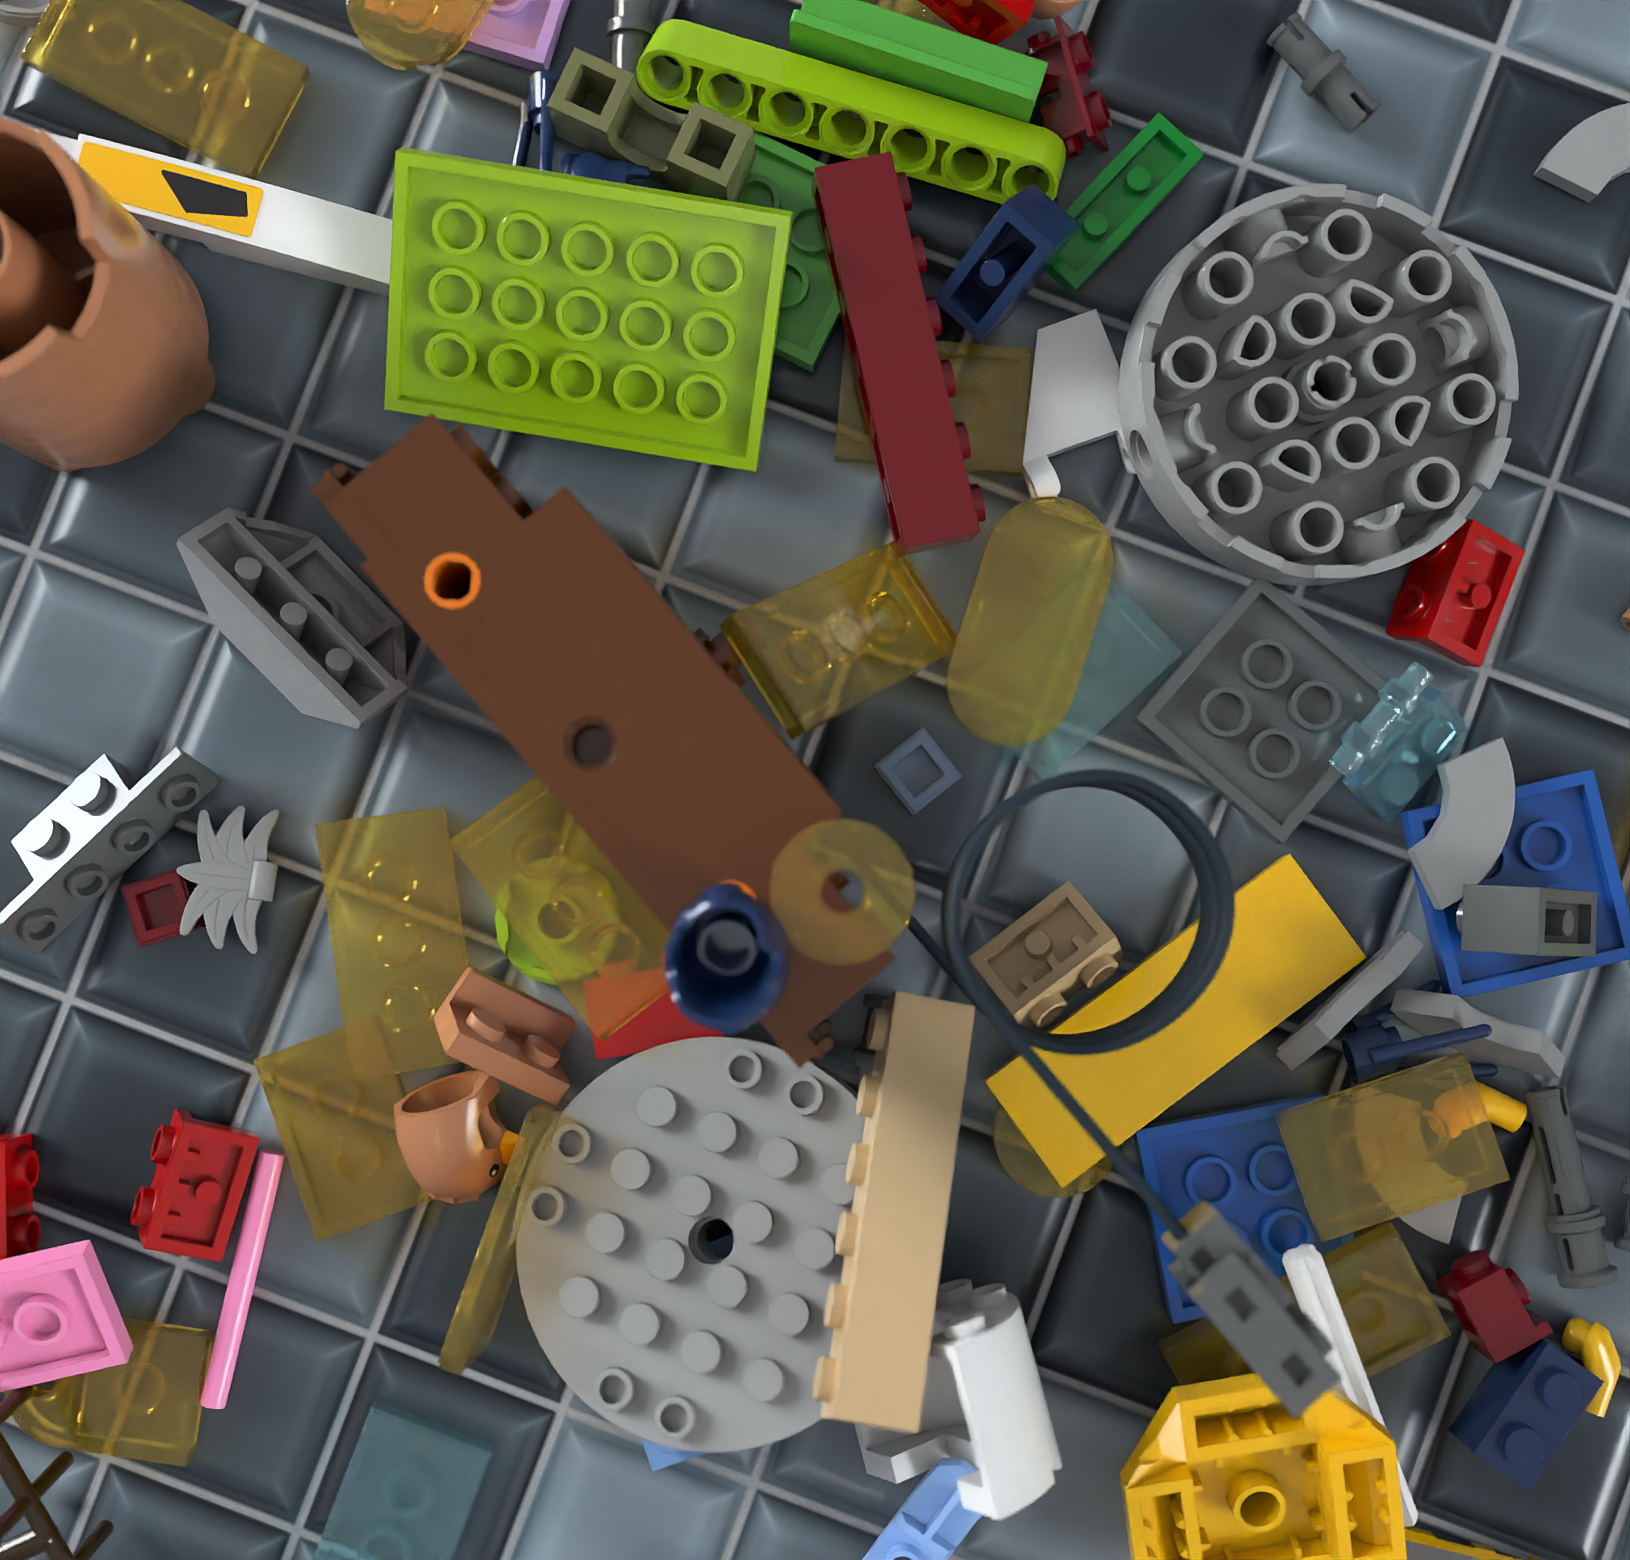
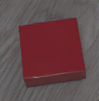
M177 868L120 887L139 947H147L181 935L179 931L181 919L195 887L193 882L177 873ZM204 916L197 921L192 931L206 927Z

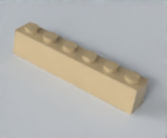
M896 991L883 1004L882 1009L874 1008L867 1032V1048L876 1050L872 1075L864 1074L859 1087L856 1106L857 1115L866 1117L862 1143L854 1142L852 1144L846 1170V1183L856 1185L851 1213L843 1212L840 1217L835 1243L836 1254L845 1256L841 1284H831L825 1306L824 1324L826 1327L834 1328L830 1357L820 1356L814 1378L813 1399L814 1401L823 1402L820 1418L904 1433H918L976 1006Z

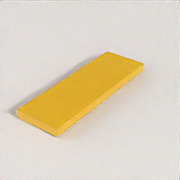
M1291 854L1283 855L1235 891L1234 929L1221 967L1200 998L1168 1027L1148 1039L1127 1048L1095 1055L1056 1054L1031 1046L1116 1147L1367 958ZM1199 919L1047 1031V1033L1075 1034L1101 1029L1115 1024L1142 1009L1167 987L1184 964L1193 945ZM1019 1053L982 1080L1059 1187H1065L1106 1156Z

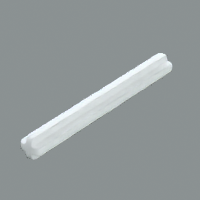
M1308 1243L1287 1250L1283 1255L1282 1262L1301 1312L1304 1311L1335 1347L1324 1356L1342 1377L1333 1387L1385 1426L1322 1255L1316 1251L1312 1244ZM1397 1459L1404 1527L1414 1526L1417 1522L1418 1512Z

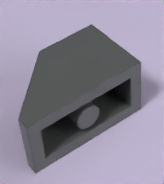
M1464 884L1463 899L1458 905L1456 914L1457 928L1462 936L1461 950L1538 956L1595 957L1597 892Z

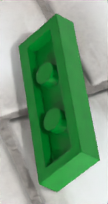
M1158 112L1065 210L1081 226L1045 272L1074 297L1196 169L1205 154Z

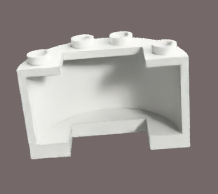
M958 1279L938 1285L918 1433H904L854 1424L866 1472L898 1484L930 1470L941 1458H963L974 1467L979 1468L956 1479L963 1508L1001 1520L1029 1505L1044 1494L1055 1483L1052 1471L1062 1469L1061 1457L1020 1302L1014 1294L1006 1292L1004 1284H990L973 1289L970 1279Z

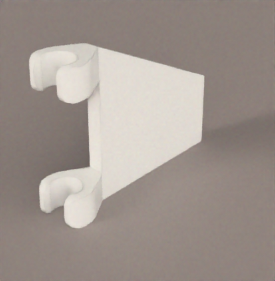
M1097 309L1037 330L1022 459V470L1033 505L1037 508L1054 504L1058 500V494L1060 493L1061 485L1048 458L1116 434L1125 468L1131 475L1136 474L1124 440L1119 412L1120 368Z

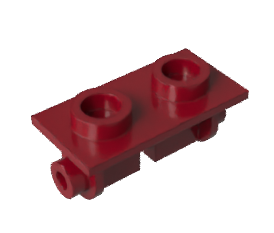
M1058 15L1054 17L1058 35L1052 37L1048 31L1032 35L1027 40L1029 49L1024 55L1049 63L1038 98L1041 99L1057 91H1060L1061 98L1040 107L1045 127L1056 133L1064 142L1067 161L1081 156L1085 152L1083 144L1092 141L1103 153L1110 151L1104 129L1112 126V120L1101 91H1092L1087 71L1095 68V61L1086 35L1082 30L1075 33Z

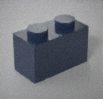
M1034 183L1030 184L1004 202L935 295L937 304L979 342L1008 320L1081 225Z
M1541 1339L1497 1364L1493 1363L1448 1430L1475 1454L1530 1492L1604 1381L1555 1346Z

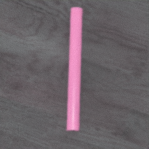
M273 1149L259 1150L200 1399V1405L206 1408L223 1409L227 1404L284 1163L285 1153Z

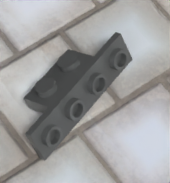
M176 746L135 785L120 763L103 754L11 840L34 881L0 912V938L38 955L221 782L219 776Z

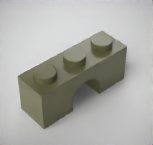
M576 47L547 104L557 137L590 152L603 154L607 159L627 161L629 164L650 167V179L680 193L735 202L756 159L754 128L695 101L688 114L669 110L650 99L639 89L633 73Z

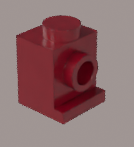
M1475 1250L1459 1257L1450 1266L1452 1272L1436 1280L1473 1348L1495 1364L1553 1333L1547 1320L1524 1307V1305L1531 1302V1299L1517 1274L1510 1267L1503 1269L1493 1263L1486 1250Z

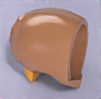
M480 1070L452 1074L431 1081L410 1092L393 1106L395 1135L407 1167L422 1190L426 1191L433 1200H440L450 1204L477 1201L479 1194L493 1187L505 1176L508 1165L522 1154L528 1141L526 1137L507 1130L502 1124L494 1102V1097L500 1092L497 1079Z

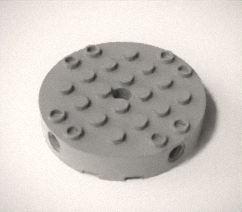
M1307 184L1269 192L1239 205L1220 217L1171 259L1146 291L1131 322L1120 365L1119 412L1124 440L1140 483L1168 524L1189 544L1208 558L1245 576L1265 579L1276 584L1312 586L1344 582L1402 566L1423 556L1457 531L1467 521L1465 517L1475 506L1483 492L1492 488L1504 464L1512 441L1511 438H1507L1512 402L1518 401L1519 378L1515 343L1500 298L1483 268L1463 244L1456 247L1445 235L1430 224L1433 219L1431 216L1413 205L1386 193L1377 197L1359 191L1346 190L1347 185ZM1314 379L1322 387L1324 398L1317 391L1312 392L1311 386L1314 385Z
M727 1037L690 1038L661 1044L639 1052L614 1065L585 1087L558 1116L532 1162L523 1188L516 1233L517 1271L528 1319L540 1346L554 1369L569 1388L606 1420L632 1435L658 1445L685 1451L714 1453L734 1452L765 1446L788 1438L822 1419L820 1417L823 1402L814 1401L813 1399L814 1378L820 1356L830 1357L834 1328L826 1327L824 1324L825 1306L831 1284H841L845 1256L838 1255L835 1252L836 1235L842 1213L852 1212L856 1185L846 1183L847 1163L852 1144L854 1142L862 1143L866 1120L865 1116H860L856 1113L858 1093L844 1080L811 1060L799 1069L783 1049L765 1043ZM718 1219L728 1223L733 1231V1250L727 1257L717 1256L708 1242L707 1230Z

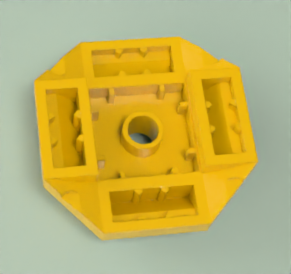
M1256 1373L1172 1387L1119 1473L1131 1560H1407L1396 1443L1384 1425L1335 1387L1328 1390L1296 1419Z

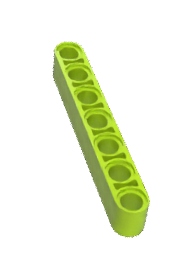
M671 19L663 22L655 30L636 67V76L641 89L649 97L661 103L690 111L695 101L750 126L755 131L852 160L891 152L896 173L904 171L909 177L1002 205L1032 183L1054 200L1066 161L1064 142L1056 133L1047 128L686 20ZM664 56L674 59L680 66L669 63ZM723 74L735 77L741 84L729 81ZM783 92L796 95L802 102L789 99ZM844 110L858 114L863 120L847 116ZM903 129H913L923 137H913ZM964 148H976L984 155H973ZM1024 166H1036L1044 172L1033 173Z

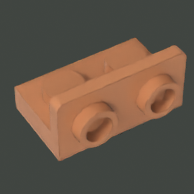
M473 967L467 968L433 1017L444 1053L557 1106L570 1087L569 1080L559 1060L561 1057L559 1051L576 1027L572 1016Z

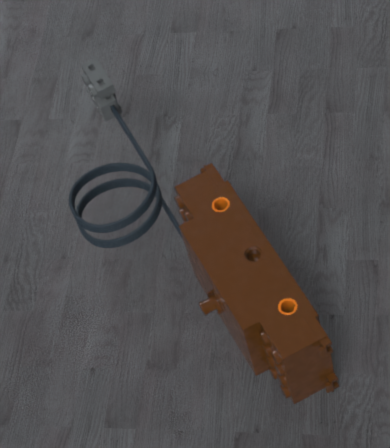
M432 413L357 476L355 472L343 463L335 465L331 470L326 469L322 472L325 478L310 490L368 558L360 567L670 934L672 933L673 924L677 922L679 913L684 908H690L692 902L705 889L721 882L740 884L743 892L759 900V903L763 904L779 918L788 942L789 976L785 991L780 1000L758 1021L799 1069L813 1057L820 1060L832 1048L834 1044L833 1038L828 1034L832 1029V1023L826 1018L896 959L886 947L896 936L869 904L864 902L854 910L840 893L850 882L823 850L813 859L806 853L810 847L824 835L828 834L963 994L983 1015L994 1023L1169 1230L1160 1239L1177 1257L1166 1269L1295 1419L1342 1379L1324 1357L1335 1348L1334 1345L1304 1311L1300 1312L1292 1303L1294 1298L1259 1257L1252 1252L1223 1216L1203 1200L1179 1221L1031 1047L1064 1055H1095L1127 1048L1148 1039L1176 1021L1200 998L1215 978L1226 956L1234 929L1236 907L1234 885L1228 863L1218 842L1204 822L1186 803L1166 788L1149 779L1133 773L1112 769H1085L1063 773L1036 783L1009 797L978 823L960 847L951 864L942 893L940 911L944 952L838 828L837 824L841 822L843 816L842 810L816 776L741 690L747 683L737 669L753 655L760 653L763 647L737 616L711 640H709V636L701 628L692 632L596 518L566 487H563L533 512L528 503L506 477L498 472V469L459 422L447 431ZM1091 787L1105 789L1129 797L1150 810L1171 830L1186 851L1197 878L1200 894V916L1197 933L1184 964L1172 981L1150 1003L1131 1016L1110 1026L1083 1033L1054 1034L1034 1030L1007 1018L986 994L970 966L961 932V904L967 878L978 854L991 835L1005 820L1030 801L1045 793L1066 788Z

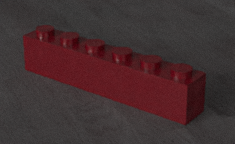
M891 152L815 167L811 192L897 557L971 541L980 532L978 522L986 520L985 503L979 485L977 483L969 485L964 460L971 458L970 440L965 423L963 421L955 422L949 398L956 396L955 376L950 360L948 358L940 360L934 336L941 335L942 332L940 312L935 297L925 298L920 274L926 273L927 261L920 234L910 235L905 212L912 210V196L907 175L904 171L896 173Z

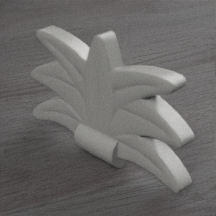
M240 805L232 811L217 834L213 830L209 813L206 810H201L197 823V841L201 862L190 863L177 868L179 875L197 884L184 909L179 930L180 934L183 936L189 935L197 921L204 916L211 942L215 948L221 950L224 947L229 922L233 917L242 943L251 954L255 955L258 953L256 937L257 914L262 902L273 901L278 864L268 862V846L272 831L280 817V812L272 810L261 818L245 840L244 821L246 809L244 806Z

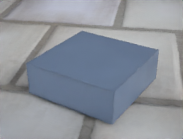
M924 727L873 766L911 816L962 777Z

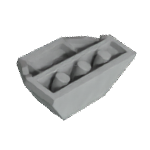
M227 507L178 538L177 548L212 623L302 714L359 729L406 694L408 690V677L406 674L404 622L316 534L275 521L246 517V512Z

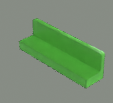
M804 0L801 10H793L789 22L790 52L1027 123L1030 121L1049 64L1048 62L861 0Z

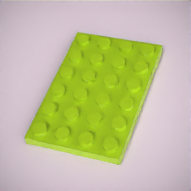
M402 147L396 150L384 410L425 417L433 413L437 419L756 472L760 459L793 212Z

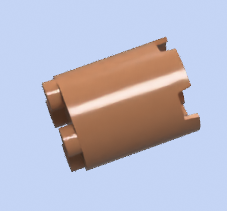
M0 117V442L31 457L48 468L62 472L121 462L152 447L164 438L183 417L201 410L213 395L216 377L213 365L208 358L209 331L202 299L197 287L182 264L42 128L36 131L16 121Z

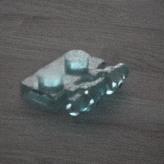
M1412 662L1399 679L1392 677L1378 692L1381 700L1361 723L1352 722L1340 736L1343 744L1329 759V763L1337 771L1345 775V778L1342 780L1343 783L1369 814L1388 825L1435 772L1437 765L1446 759L1470 730L1443 692L1427 686L1433 680V675L1416 662Z

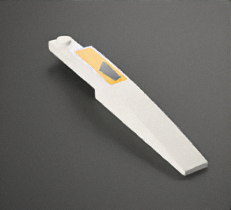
M48 133L146 229L201 242L212 252L389 296L392 242L391 219L246 177L79 133L78 140Z

